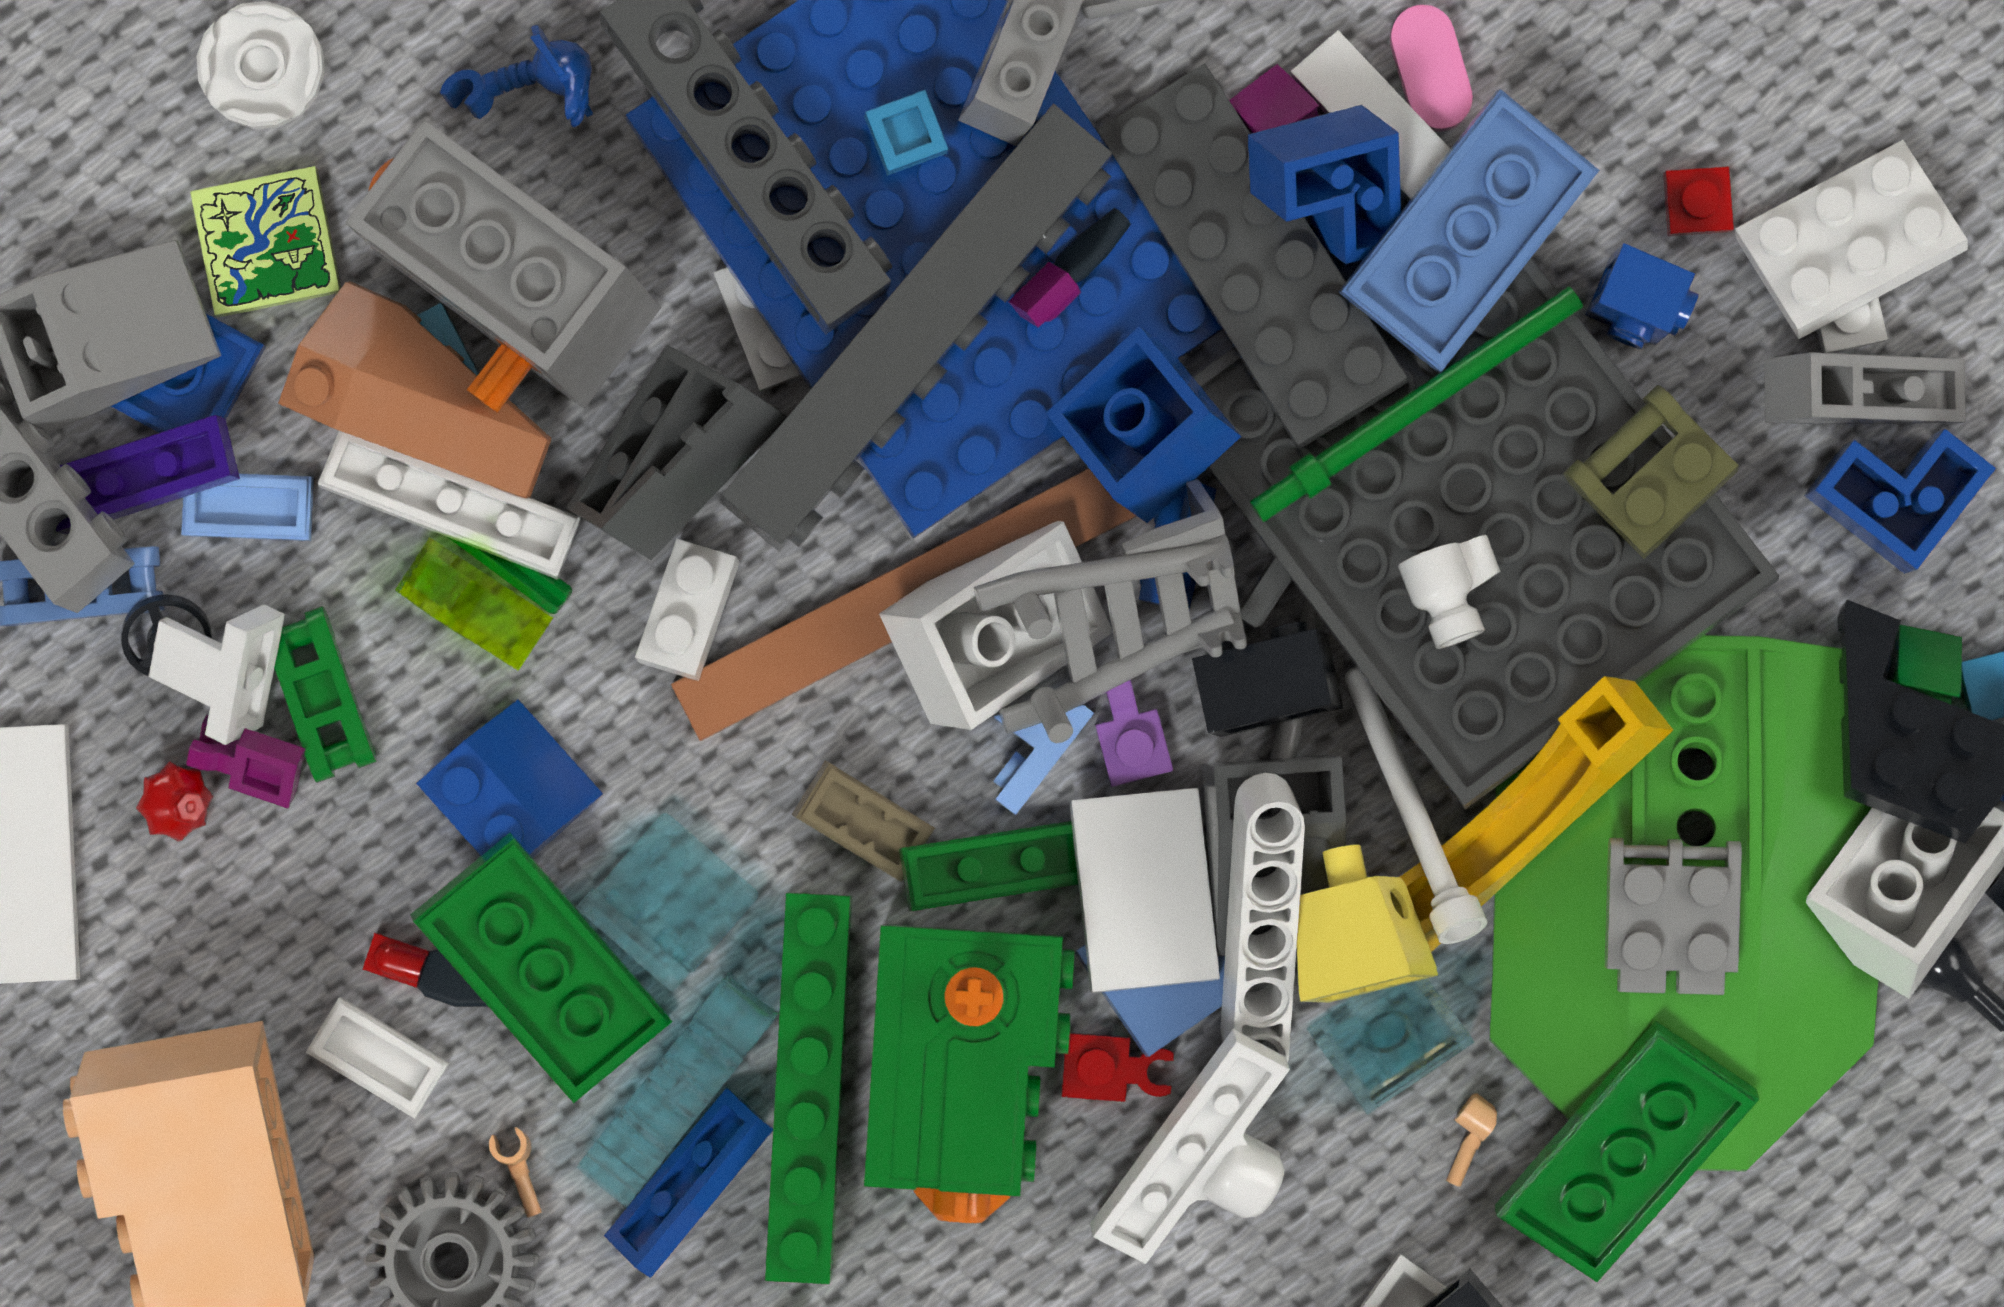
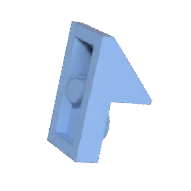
M1084 705L1066 712L1073 728V734L1067 741L1062 743L1052 742L1042 723L1013 732L1034 750L1027 759L1017 751L993 781L1003 789L995 800L1016 815L1093 716L1094 712ZM1000 715L994 716V719L1002 724Z

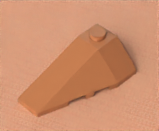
M351 281L345 282L299 343L278 404L333 429L517 496L530 498L552 438L509 399L499 412L496 413L468 392V387L477 375L463 363L465 359L450 345L444 346L420 324L421 319L406 305Z

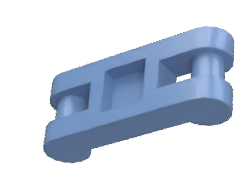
M150 546L124 549L135 563L129 569L131 593L113 595L111 584L79 613L53 604L46 594L44 602L29 603L27 580L34 579L19 559L0 561V582H2L4 606H0V626H18L128 614L142 600L156 595H163V591H156L154 567L160 566L159 547ZM159 606L160 611L165 610L164 606Z

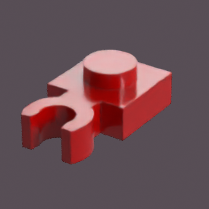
M1070 1033L1068 1054H1064L1061 1097L1125 1102L1127 1084H1138L1141 1090L1151 1096L1163 1097L1170 1095L1172 1086L1151 1082L1147 1076V1069L1156 1060L1174 1061V1052L1161 1048L1147 1058L1143 1053L1140 1056H1129L1130 1037Z

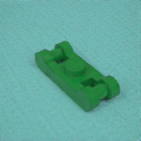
M324 606L306 611L304 613L305 619L282 626L274 667L301 746L305 748L304 754L316 783L335 777L336 769L356 763L358 768L378 761ZM314 643L319 660L297 667L293 650ZM341 721L347 739L326 746L319 729Z

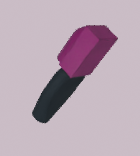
M1112 209L1071 242L1056 257L1054 264L1048 262L1008 302L1020 317L1038 328L1044 322L1052 321L1081 294L1076 283L1085 279L1109 255L1131 223L1118 209Z

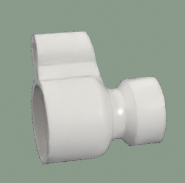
M1482 535L1462 543L1442 545L1415 555L1399 564L1398 568L1412 604L1418 609L1428 611L1431 615L1432 620L1428 628L1436 649L1461 643L1485 631L1478 610L1468 605L1466 599L1469 592L1501 572L1487 535Z

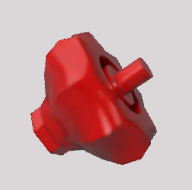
M170 761L159 773L144 778L143 795L136 809L146 819L150 835H167L179 842L193 830L206 825L207 810L214 796L205 786L199 769L182 768Z

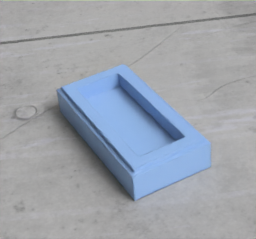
M239 474L240 479L183 497L181 535L311 541L314 478L312 476Z

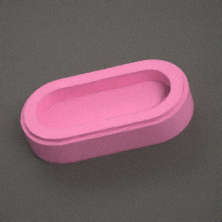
M1412 6L1397 17L1391 29L1390 46L1406 102L1433 131H1448L1458 126L1469 113L1473 99L1471 85L1454 27L1449 17L1434 6Z

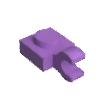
M1131 680L1107 691L1106 694L1113 720L1095 724L1111 787L1173 771L1158 710L1152 709L1138 713Z

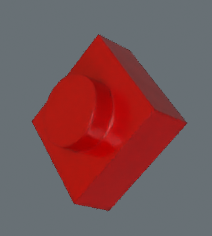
M1729 166L1667 170L1663 173L1668 236L1726 233L1734 230Z

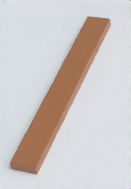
M1087 469L705 666L699 681L684 677L672 683L671 686L699 741H703L891 644L892 641L879 613L927 581L1056 521H1063L1071 539L1077 548L1137 516L1116 502L1092 471Z

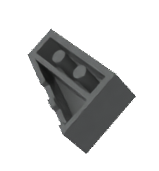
M666 345L566 508L614 539L652 560L763 445L788 416L739 383Z

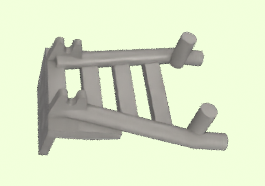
M1198 479L1186 483L1191 517L1157 527L1122 543L1124 556L1018 572L974 587L975 597L981 612L1013 602L1029 637L1032 639H1042L1052 631L1053 625L1041 603L1039 595L1054 593L1071 681L1056 689L1041 687L1033 693L1031 700L1000 709L1001 721L1007 734L1042 723L1052 742H1065L1073 734V728L1066 712L1182 653L1203 647L1212 657H1219L1223 653L1221 646L1223 641H1231L1236 649H1244L1247 646L1234 576L1235 569L1229 540L1225 535L1223 517ZM1186 572L1200 586H1206L1212 609L1192 620L1190 619L1183 573ZM1155 577L1165 634L1143 644L1132 581ZM1104 585L1118 657L1096 668L1081 589Z

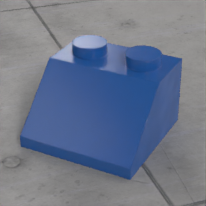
M519 699L465 739L416 783L481 856L511 832L533 858L603 795L602 791Z

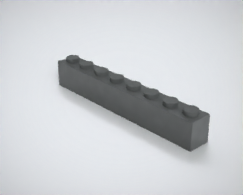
M1053 103L723 492L720 503L778 552L789 540L799 547L822 521L823 517L815 509L830 491L841 498L864 471L865 468L857 462L862 453L872 442L882 449L904 424L906 419L898 411L913 393L924 400L943 378L948 370L940 365L939 362L955 344L965 351L986 327L988 321L980 314L995 296H998L1006 303L1025 281L1030 273L1021 265L1037 247L1047 254L1064 235L1071 224L1062 217L1077 199L1088 206L1112 176L1103 168L1107 165L1113 153Z

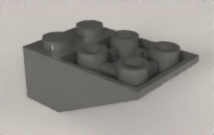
M1316 755L1202 764L1212 913L1217 956H1225L1234 805L1237 790L1245 780L1261 773L1276 774L1286 780L1301 810L1305 825L1300 895L1329 888L1322 852L1346 846V808L1342 757ZM1282 808L1267 809L1257 819L1272 818ZM1270 866L1263 868L1262 870L1258 871L1254 877L1260 878L1268 876L1271 873H1273L1277 869V867ZM1273 925L1260 926L1256 928L1251 934H1264L1265 932L1269 931Z

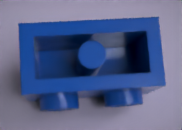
M1623 243L1610 256L1585 315L1609 325L1610 327L1606 335L1624 345L1636 349H1642L1644 343L1656 345L1668 334L1675 336L1679 328L1682 330L1685 328L1699 295L1689 290L1695 273Z

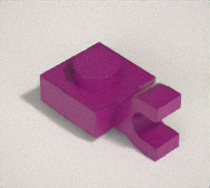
M206 714L202 722L200 741L193 740L191 743L186 765L199 770H216L231 775L228 789L289 809L298 788L305 748L247 728L244 729L239 740L237 739L224 745L205 735L209 716Z

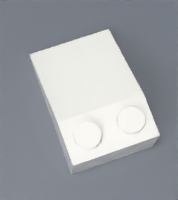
M1063 521L1051 523L931 579L879 613L930 724L972 730L1067 664L1054 593L1039 595L1041 603L1053 625L1051 633L1042 639H1032L1029 637L1013 602L981 612L974 593L975 586L1018 572L1081 563L1080 556ZM1094 587L1081 590L1093 647L1113 633V630Z

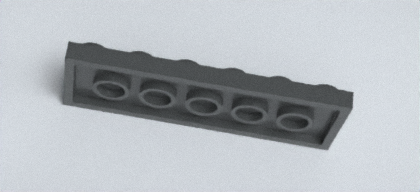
M1205 63L1097 129L1098 134L1113 153V157L1188 278L1298 450L1408 383L1406 374L1370 318L1338 292L1346 281L1306 219L1302 217L1286 222L1250 193L1248 134L1250 132Z

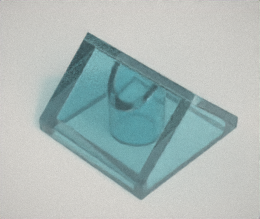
M1428 978L1354 996L1306 1028L1361 1111L1367 1115L1475 1043Z

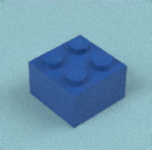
M1140 326L1045 413L1112 498L1146 523L1150 522L1186 488L1187 482L1195 480L1242 437L1173 352Z

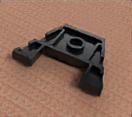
M1846 600L1840 608L1837 617L1838 631H1842V657L1839 660L1840 683L1844 684L1845 715L1841 719L1844 797L1965 844L2004 795V725L1885 679L1883 675L1901 620Z

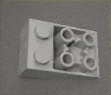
M177 240L36 277L0 294V358L22 419L50 433L221 356L190 270Z

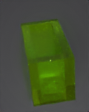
M429 537L395 588L396 592L411 601L415 606L518 671L553 619V617L431 537Z

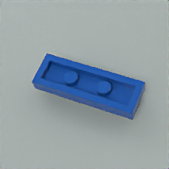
M726 1088L604 1236L636 1269L651 1278L772 1133L773 1128L743 1099Z

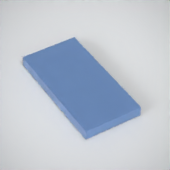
M1501 89L1497 90L1338 292L1436 372H1442L1600 170Z

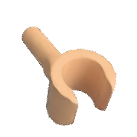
M1473 1093L1454 1119V1121L1469 1131L1462 1141L1446 1179L1447 1182L1459 1187L1462 1185L1476 1150L1479 1149L1481 1142L1491 1134L1496 1126L1497 1111L1495 1107L1477 1093Z
M515 1127L516 1135L520 1139V1149L512 1157L502 1156L499 1141L494 1134L490 1137L489 1150L496 1160L508 1166L526 1217H531L542 1212L526 1163L531 1153V1142L523 1131Z

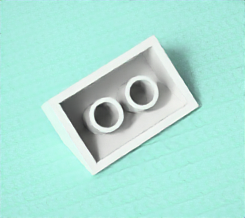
M1994 807L1964 844L1872 808L1809 893L1806 904L1854 966L1909 999L2004 867V813Z

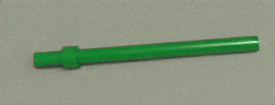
M1568 286L1316 457L1309 453L1289 466L1290 474L1249 501L1252 508L1264 523L1302 496L1306 495L1309 499L1313 498L1331 485L1329 478L1582 309L1583 304L1575 291Z

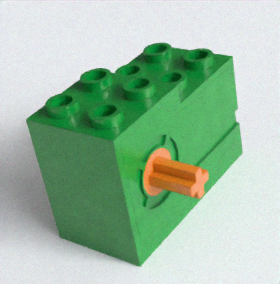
M892 924L881 925L864 1187L914 1190L913 1192L937 1220L959 1223H983L1008 1201L1010 1196H1020L1021 1181L1034 1182L1036 1140L1024 1139L1025 1117H1038L1041 1078L1040 1076L1028 1075V1067H1055V1053L1068 1054L1071 1015L1070 1013H1058L1059 990L1072 989L1075 950L1062 949V935Z

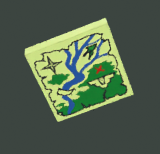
M315 166L190 191L214 315L219 318L337 294L341 289L319 173Z

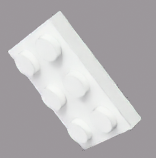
M1904 140L1735 228L1736 239L1798 339L1968 250V239Z

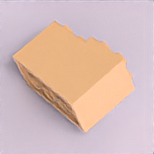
M263 1021L84 1052L77 1075L70 1078V1098L63 1100L64 1122L69 1138L79 1137L84 1159L77 1160V1177L83 1198L93 1197L98 1219L117 1216L116 1224L120 1248L123 1254L133 1253L137 1274H133L130 1277L134 1307H306L314 1254Z

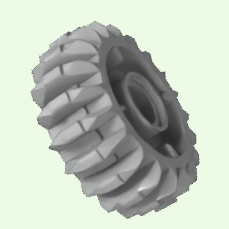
M450 1172L446 1175L444 1193H439L436 1181L432 1176L422 1178L420 1180V1188L424 1197L422 1200H419L408 1187L402 1188L397 1192V1195L406 1211L401 1213L395 1207L389 1205L383 1206L379 1211L383 1220L393 1226L392 1230L372 1228L368 1234V1239L385 1246L384 1253L374 1252L364 1257V1264L366 1266H384L385 1275L370 1280L368 1288L373 1292L389 1286L393 1294L392 1297L383 1301L379 1307H397L398 1305L402 1307H525L523 1302L512 1294L511 1291L515 1288L531 1292L535 1288L536 1281L518 1273L519 1267L536 1266L540 1261V1256L533 1252L520 1253L518 1244L527 1243L536 1237L534 1228H525L515 1233L511 1226V1223L524 1215V1208L521 1205H517L503 1215L497 1207L505 1199L507 1191L502 1187H498L492 1192L487 1201L480 1198L484 1187V1178L480 1176L472 1178L468 1185L467 1193L460 1192V1178L457 1172ZM442 1243H457L465 1249L469 1264L464 1275L451 1277L440 1271L436 1264V1252Z

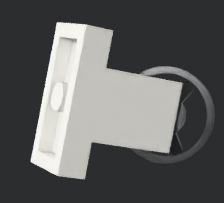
M156 595L142 600L129 611L122 625L121 644L126 659L136 670L209 706L210 710L205 735L227 745L239 739L245 728L255 731L263 727L285 614L263 604L227 621L223 641L220 643L212 639L210 622L198 605L189 599L177 595ZM159 606H174L188 611L200 622L205 635L168 617L163 618ZM148 610L153 625L147 634L148 651L139 659L130 647L128 633L135 619Z

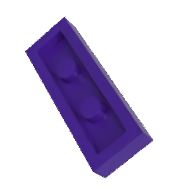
M218 415L200 419L66 463L82 477L90 488L91 493L85 499L97 515L103 511L113 520L240 479L226 419ZM69 517L63 519L57 525L56 532L65 535L70 533L71 522Z

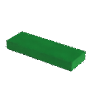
M1071 821L899 848L909 912L1078 885Z

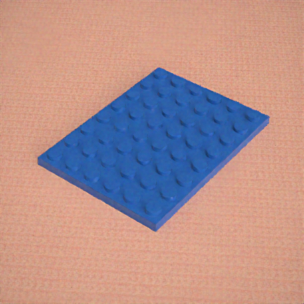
M798 0L733 43L741 57V61L735 65L749 86L758 81L766 89L779 110V113L772 118L786 137L796 133L803 140L817 162L810 169L824 189L834 185L840 191L855 215L848 220L849 224L862 241L872 237L884 251L892 265V269L886 272L891 280L888 291L826 335L655 99L651 97L625 115L627 123L810 389L818 382L1017 147L958 121L1006 0ZM1055 71L1035 122L1026 135L1054 103L1109 149ZM714 82L701 85L694 93L696 102L702 108L712 111L722 109L731 99L728 90L721 84ZM926 90L946 141L948 152L945 155L887 176L864 118L865 112ZM745 134L738 137L731 146L736 157L748 163L758 162L768 153L765 141L754 134ZM1113 155L1103 168L1112 176L1088 206L1077 199L1062 218L1071 225L1047 254L1037 247L1021 266L1030 274L1009 300L1048 262L1054 264L1056 257L1082 232L1116 208L1129 220L1131 225L1109 255L1085 279L1076 283L1081 294L1055 319L1050 322H1044L1039 328L1020 317L1008 301L1005 303L998 296H995L980 314L988 321V324L965 351L955 344L939 362L948 371L924 400L913 393L898 411L906 421L882 449L872 442L858 458L913 539L1062 439L1064 436L1045 413L1139 326L1171 350L1178 360L1222 330ZM781 186L775 189L769 197L773 208L784 215L796 214L806 205L802 192L792 186ZM818 238L811 242L807 248L810 259L821 267L835 266L844 258L841 246L831 238Z

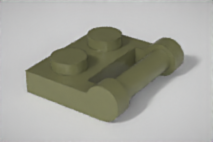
M1656 385L1643 398L1646 405L1584 463L1576 460L1563 473L1569 484L1643 559L1653 552L1738 472L1739 467L1682 409L1673 396L1660 385ZM1664 424L1675 437L1617 492L1612 494L1601 481L1660 425Z

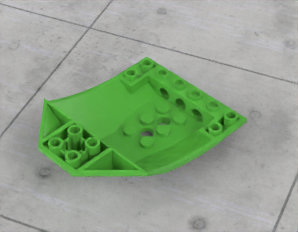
M1703 635L1638 683V686L1673 728V731L1494 894L1489 1040L1568 1120L1649 1027L1657 1021L1757 1089L1759 1101L1697 1170L1746 1172L1874 1045L1878 980L1852 964L1806 904L1809 893L1872 809V807L1844 797L1841 719L1845 715L1844 684L1840 683L1839 660L1842 657V648L1761 636ZM1688 748H1698L1705 751L1713 762L1712 774L1703 780H1692L1686 777L1679 769L1678 755ZM1530 763L1495 787V799ZM1690 811L1701 812L1712 821L1714 834L1709 843L1699 847H1726L1727 841H1741L1738 972H1725L1724 995L1676 993V971H1666L1665 993L1617 991V969L1605 968L1609 838H1623L1625 845L1667 846L1668 839H1681L1677 832L1679 817ZM1682 841L1683 846H1690ZM1624 858V864L1666 865V859ZM1683 859L1682 866L1725 867V860Z

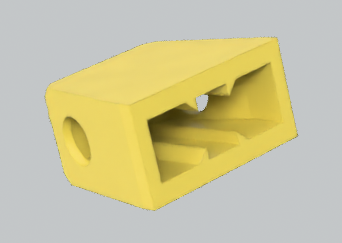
M1361 845L1341 846L1322 852L1329 888L1300 895L1297 933L1300 1001L1329 1003L1438 976L1435 961L1404 881L1400 877L1388 876L1367 878Z

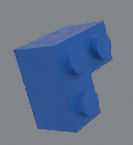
M1363 105L1248 134L1250 193L1286 222L1309 216V225L1322 246L1343 263L1348 264L1363 260L1401 213L1399 132Z
M1946 429L1930 436L1901 475L1856 440H1853L1839 449L1804 496L1905 574L1915 571L1921 566L1996 468Z

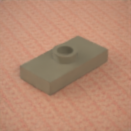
M826 760L792 813L797 819L900 882L904 878L899 848L926 844L935 829L930 824Z

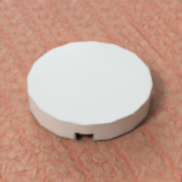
M268 1L242 3L228 10V13L221 16L217 22L214 21L206 30L196 56L198 82L210 104L229 121L252 129L281 127L302 116L317 98L325 75L323 49L312 27L290 8Z

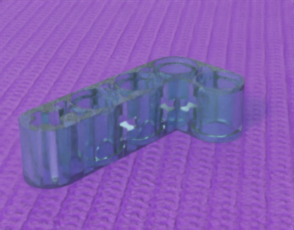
M732 972L728 973L701 1005L686 1029L580 1161L576 1169L627 1208L679 1143L685 1132L690 1129L724 1086V1083L728 1081L764 1033L777 1019L780 1010Z

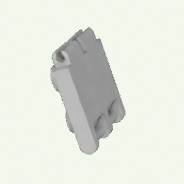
M1609 838L1605 968L1617 969V991L1665 993L1666 971H1676V993L1724 995L1725 972H1738L1741 841H1727L1726 847L1683 846L1682 839H1668L1667 846L1625 845L1623 838ZM1624 858L1666 859V865L1624 864ZM1683 859L1725 860V867L1682 866Z

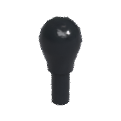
M1953 937L1924 977L1922 983L1932 989L1952 996L1961 1003H1969L2000 1032L2004 1031V1001L1983 983L1984 976L1977 970L1962 943Z

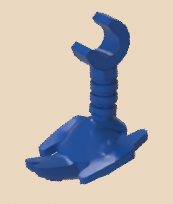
M534 25L531 27L533 35L530 38L538 50L533 57V61L525 60L521 61L520 64L514 63L508 67L505 66L497 69V72L493 70L482 76L474 70L455 72L443 83L440 94L449 106L457 109L462 100L469 95L464 104L475 118L481 119L492 108L494 97L503 94L504 91H512L514 87L519 89L525 85H533L537 81L549 92L565 97L566 119H570L572 127L580 125L584 115L587 118L594 115L588 105L589 84L592 75L590 56L577 43L566 40L549 42L540 26Z

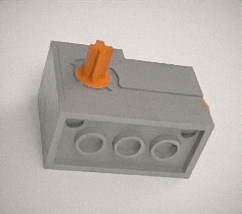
M425 119L395 158L385 162L376 172L370 183L368 193L345 222L382 259L500 346L467 389L468 392L496 413L499 412L530 370L585 409L661 309L626 266Z

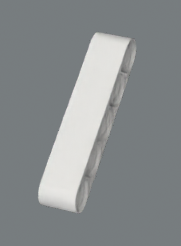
M1261 773L1245 780L1237 790L1235 798L1220 1031L1223 1042L1232 1029L1253 1040L1262 1039L1264 1040L1262 1045L1285 1056L1288 1062L1305 825L1301 810L1286 780L1276 774ZM1282 808L1272 818L1257 819L1267 809ZM1270 866L1277 867V869L1268 876L1260 878L1254 877L1256 873L1262 870L1263 868ZM1273 925L1272 928L1264 934H1251L1256 928L1260 926ZM1269 983L1260 991L1248 992L1250 987L1255 984Z

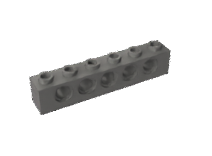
M614 1L600 11L601 27L825 335L886 293L891 283L886 272L892 269L886 254L872 237L862 241L848 222V220L855 216L850 205L834 185L824 189L810 170L817 164L811 151L796 133L786 137L772 118L779 113V110L769 93L758 81L749 86L735 67L741 61V57L732 42L721 29L711 34L697 13L704 9L701 1ZM680 31L690 38L693 47L687 55L681 58H669L659 51L656 42L666 32ZM709 82L721 84L728 90L731 99L722 109L714 111L704 109L694 98V93L698 87ZM754 134L765 141L768 153L758 162H744L733 153L731 147L733 142L742 135ZM781 186L795 187L804 195L806 205L796 214H781L770 203L769 197L771 193ZM818 238H831L841 246L844 258L832 267L818 266L808 255L807 248L810 243Z

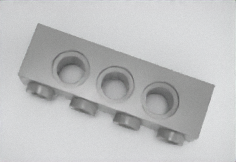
M1006 0L958 121L1017 146L1035 122L1083 0Z
M0 374V535L53 604L79 613L135 564L122 547L128 539L123 530L108 514L102 511L97 515L87 502L85 497L91 493V490L82 477L68 464L60 467L48 451L54 446V442L46 430L22 419L21 414L12 404L16 400L9 382ZM33 470L34 482L32 488L27 494L19 497L18 483L21 477L26 472ZM69 517L71 522L70 533L64 542L56 545L54 541L55 529L63 519Z

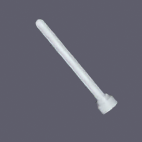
M1353 666L1345 673V684L1435 896L1431 901L1433 910L1429 915L1430 921L1439 942L1453 944L1467 940L1486 927L1487 919L1478 898L1474 895H1469L1466 888L1458 886L1378 694L1358 667Z

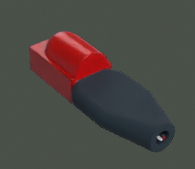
M374 933L362 970L419 988L425 997L454 1007H488L438 949L430 951L379 933Z

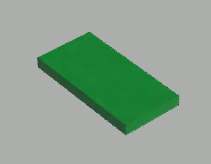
M511 832L410 914L413 922L573 1103L672 1023L667 1012Z
M1655 1021L1494 1205L1496 1216L1595 1282H1598L1759 1101L1757 1089Z

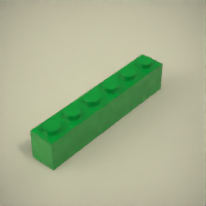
M786 893L765 1281L830 1284L832 1280L853 897L849 895Z

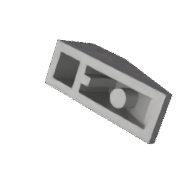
M1817 352L1764 359L1765 423L1819 425L1966 422L1965 359Z

